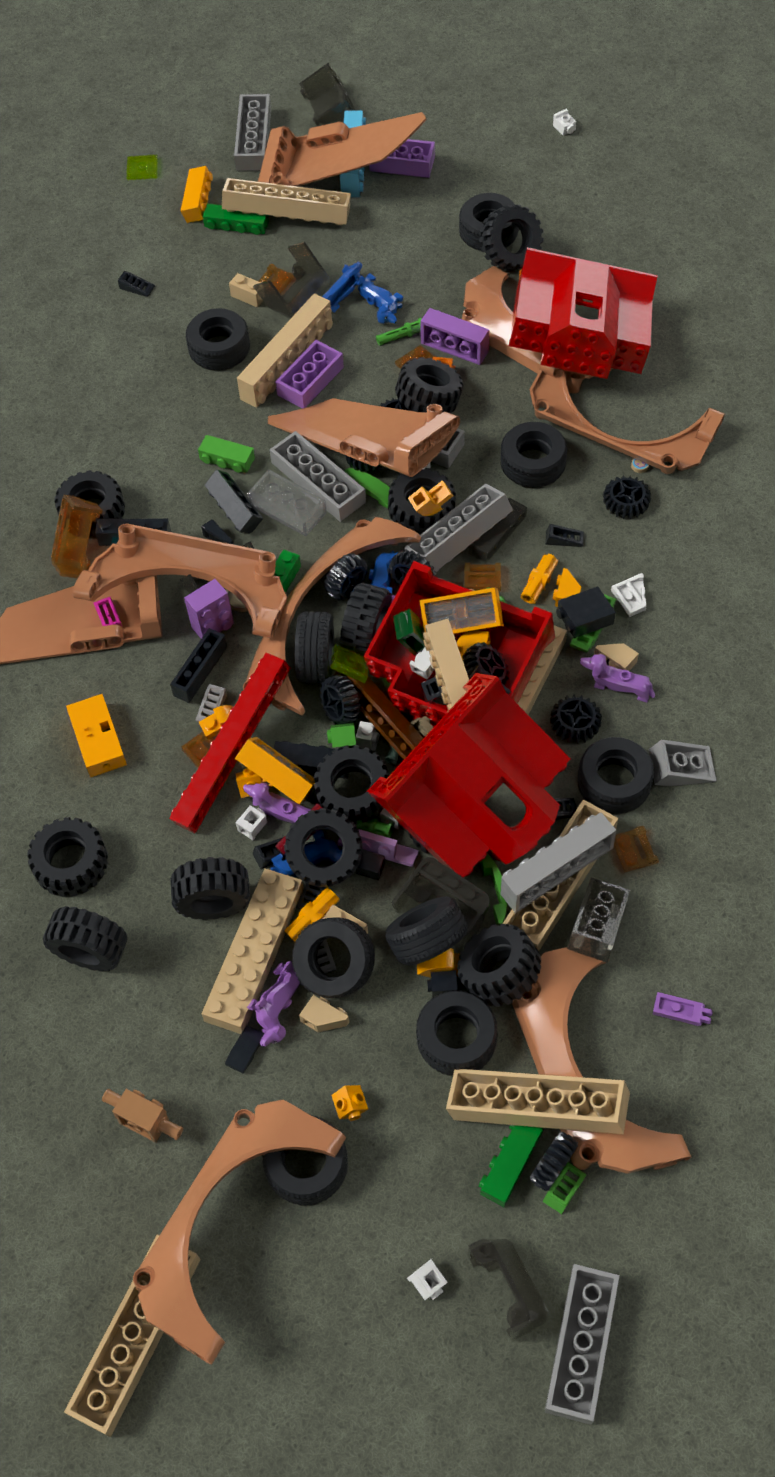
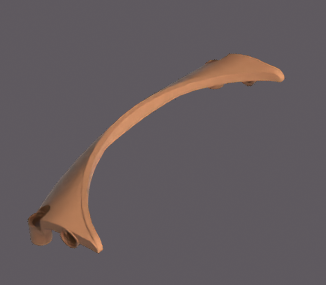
M375 517L372 522L368 520L358 521L356 527L338 540L311 566L287 596L285 608L273 637H263L246 682L243 685V690L248 684L250 676L258 667L259 660L263 658L265 653L286 661L287 636L298 606L313 585L330 571L339 558L342 559L343 555L348 553L357 555L364 551L389 544L398 545V543L403 542L419 543L421 536L399 523ZM287 674L271 703L279 710L284 711L287 708L303 716L305 709L296 696Z

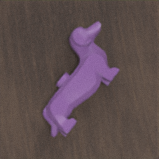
M602 654L581 658V665L592 670V676L596 681L595 688L604 690L605 687H608L613 691L632 692L638 695L637 700L648 702L649 695L651 698L655 697L648 677L608 666L606 656Z
M267 783L245 784L243 786L244 791L253 798L254 806L259 805L265 814L272 815L280 820L295 823L299 816L305 815L311 810L280 795L269 792Z
M291 961L286 962L285 965L283 963L278 964L273 971L275 975H280L277 983L263 993L259 1002L253 999L247 1006L249 1010H255L256 1019L263 1027L262 1032L264 1035L260 1041L262 1047H266L270 1043H278L286 1035L285 1028L279 1023L278 1015L282 1009L290 1006L292 1003L290 998L300 983Z

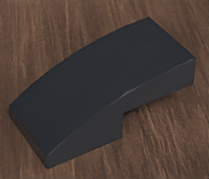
M247 1025L234 1044L225 1061V1065L244 1074L251 1064L255 1052L261 1045L260 1041L264 1033Z

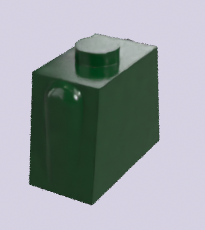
M411 609L393 616L397 640L414 656L420 651L422 652L425 648L423 621Z

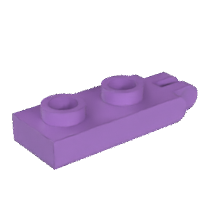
M657 992L653 1015L701 1026V1023L710 1024L711 1018L706 1016H712L713 1012L711 1009L705 1008L703 1003Z

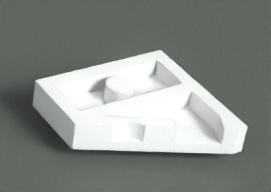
M643 573L611 587V591L629 617L646 610Z

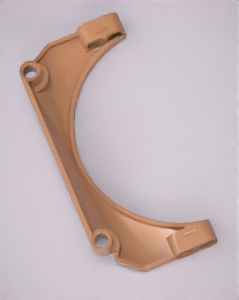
M493 266L466 283L463 306L467 309L463 311L462 320L489 329V345L538 374L542 353L509 346L513 312L505 303L501 292V287L509 277V274ZM565 370L568 392L578 393L582 380L585 378L590 379L594 376Z
M540 364V371L530 388L535 416L538 419L548 420L654 466L664 474H671L676 468L683 471L699 465L725 416L720 411L708 408L698 421L678 434L660 440L629 441L600 431L581 415L569 395L565 370ZM545 408L544 411H539L538 409ZM664 462H670L672 465L667 466Z
M132 524L119 526V541L117 544H112L105 552L96 557L89 570L82 571L73 588L74 598L95 601L108 590L141 577L185 575L207 581L216 579L222 587L238 597L248 609L253 622L252 634L267 638L273 637L287 602V596L280 578L274 576L275 554Z
M600 940L543 953L541 956L540 974H537L538 979L536 983L531 985L532 989L523 994L526 999L522 997L519 1000H513L512 1005L539 1075L583 1078L574 1061L569 1044L567 1028L568 1011L574 991L581 980L598 966L609 962L607 953ZM628 1120L625 1122L624 1134L560 1129L561 1132L571 1135L578 1142V1147L571 1156L573 1165L580 1170H585L592 1163L598 1162L600 1168L612 1169L628 1174L651 1167L654 1170L677 1164V1161L683 1159L687 1161L691 1158L682 1135L652 1131ZM582 1154H585L588 1160L583 1158Z
M285 1100L257 1105L255 1114L246 1109L237 1111L234 1119L148 1255L133 1275L135 1288L140 1292L138 1297L146 1321L172 1337L177 1344L212 1365L224 1346L225 1341L215 1332L201 1312L193 1294L188 1270L190 1237L203 1203L224 1177L251 1159L282 1150H309L335 1157L346 1139L345 1135ZM241 1118H247L250 1122L246 1126H241L238 1124V1121ZM142 1275H148L151 1278L150 1282L145 1286L138 1284V1279Z

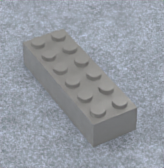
M240 94L234 151L236 171L261 170L270 132V94Z
M294 431L270 449L271 463L338 521L341 522L366 503L365 489L298 432Z
M484 484L420 535L421 540L419 543L411 542L404 549L413 550L416 554L420 553V556L430 561V565L434 566V571L437 572L457 554L464 551L471 543L478 540L486 531L492 529L495 524L507 517L513 509L505 493L488 484Z
M601 812L596 816L591 815L584 824L573 827L564 837L556 838L552 845L547 848H541L532 858L524 859L514 870H507L501 879V896L512 910L517 913L613 849L617 830Z
M577 1264L573 1265L545 1413L592 1425L620 1275Z

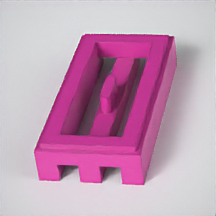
M111 597L94 602L102 626L107 625L99 608L101 604L109 621L107 625H120L123 627ZM107 602H109L112 612L115 616V622H113L111 619V616L105 604Z

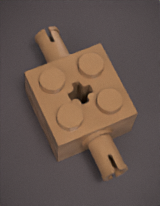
M111 1089L105 1091L102 1101L114 1107L112 1112L119 1124L155 1143L162 1132L175 1140L180 1138L183 1127L169 1121L166 1114L167 1111L164 1110V1105L155 1099L149 1101L144 1098L145 1095L135 1089L133 1092L125 1089L122 1096Z

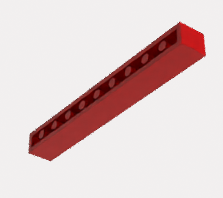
M265 653L263 658L259 660L258 667L250 676L245 689L240 693L237 703L230 710L226 722L222 724L220 732L216 739L212 741L206 756L202 758L198 770L192 775L191 782L187 789L183 791L177 806L173 808L169 819L176 825L194 834L197 832L237 762L236 756L247 740L253 735L291 669L285 660L269 653Z

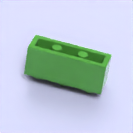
M209 435L205 436L198 449L199 458L202 462L206 464L213 463L221 468H231L238 473H247L255 459L252 447Z
M354 723L331 725V730H327L328 744L332 743V748L356 745Z

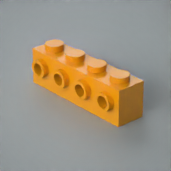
M207 166L189 169L181 206V213L186 223L203 220V214L209 201L211 181L213 180L212 173L209 172Z

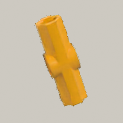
M544 554L537 568H533L528 583L521 594V599L525 602L535 604L542 590L546 589L545 586L550 582L551 575L558 564V560L554 555Z
M327 887L313 902L307 903L301 909L299 916L284 930L285 933L296 942L304 928L317 920L323 919L331 906L336 905L340 899Z

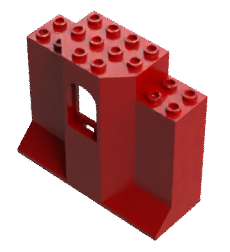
M527 247L516 291L509 346L542 353L541 365L604 379H608L611 368L642 374L651 347L652 300L658 275ZM583 299L590 300L592 303L583 301ZM581 305L598 309V319H586L575 313V306Z
M413 561L371 641L364 659L372 676L377 678L381 676L391 683L388 693L394 707L413 718V720L426 716L434 727L447 713V705H440L432 700H427L421 685L427 679L411 670L409 663L411 660L415 662L416 655L414 656L397 640L393 616L411 609L423 621L420 600L471 592L472 590L433 576L431 567ZM500 601L504 626L479 631H489L492 648H497V652L501 653V657L506 659L505 664L509 666L507 670L510 674L505 686L511 690L509 696L518 704L544 649L555 639L553 614L535 606L530 613ZM468 620L459 621L460 628L469 627ZM464 633L454 635L456 643ZM435 670L432 672L428 680L435 677Z
M475 673L462 687L466 693L388 778L380 776L367 791L449 872L462 879L472 873L473 867L477 862L482 861L487 853L493 859L507 865L533 850L537 846V841L549 833L551 826L555 822L560 804L544 788L553 783L554 777L558 772H562L567 767V762L570 760L565 752L506 693L497 676ZM503 783L526 806L524 818L517 825L511 827L507 826L485 804Z

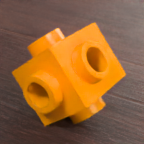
M249 768L244 769L243 772L236 773V781L241 798L249 796L243 789L245 784L266 783L262 781L263 778Z
M345 1085L331 1095L339 1119L355 1121L361 1118V1114L368 1110L360 1085Z

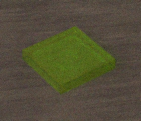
M158 155L127 156V180L157 178Z
M337 644L333 646L330 668L365 683L368 678V667L364 656Z

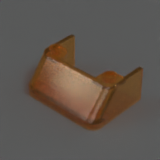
M65 494L61 502L51 562L60 576L78 579L82 571L88 570L90 567V559H87L86 550L92 521L99 518L103 510L96 503Z

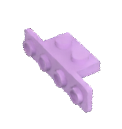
M359 829L363 850L384 855L385 859L410 867L414 865L418 850L399 845L397 840ZM339 838L338 846L343 847L342 840Z

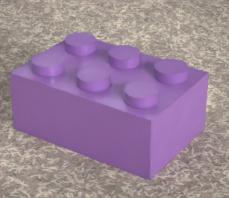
M216 579L184 597L191 627L201 639L208 628L221 632L222 630H228L234 624L228 593Z

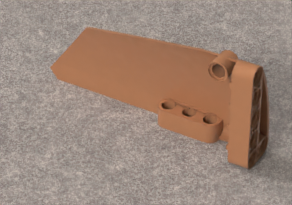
M420 112L353 128H348L343 122H336L310 128L308 135L296 137L286 126L271 129L258 182L301 186L381 162L405 143L427 118Z
M332 398L303 409L268 416V424L289 433L296 431L309 441L371 466L382 465L406 476L413 477L426 467L449 442L459 427L460 418L451 413L442 412V407L437 404L429 405L427 413Z
M157 575L141 577L122 583L108 590L95 601L74 598V586L6 608L0 617V664L121 647L126 642L161 638L162 624ZM111 597L123 627L120 625H107L109 621L101 604L99 608L107 625L102 626L94 602ZM107 602L105 604L107 606L112 621L115 622V616L112 612L109 602Z

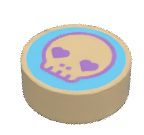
M634 458L631 468L637 473H644L648 470L649 464Z

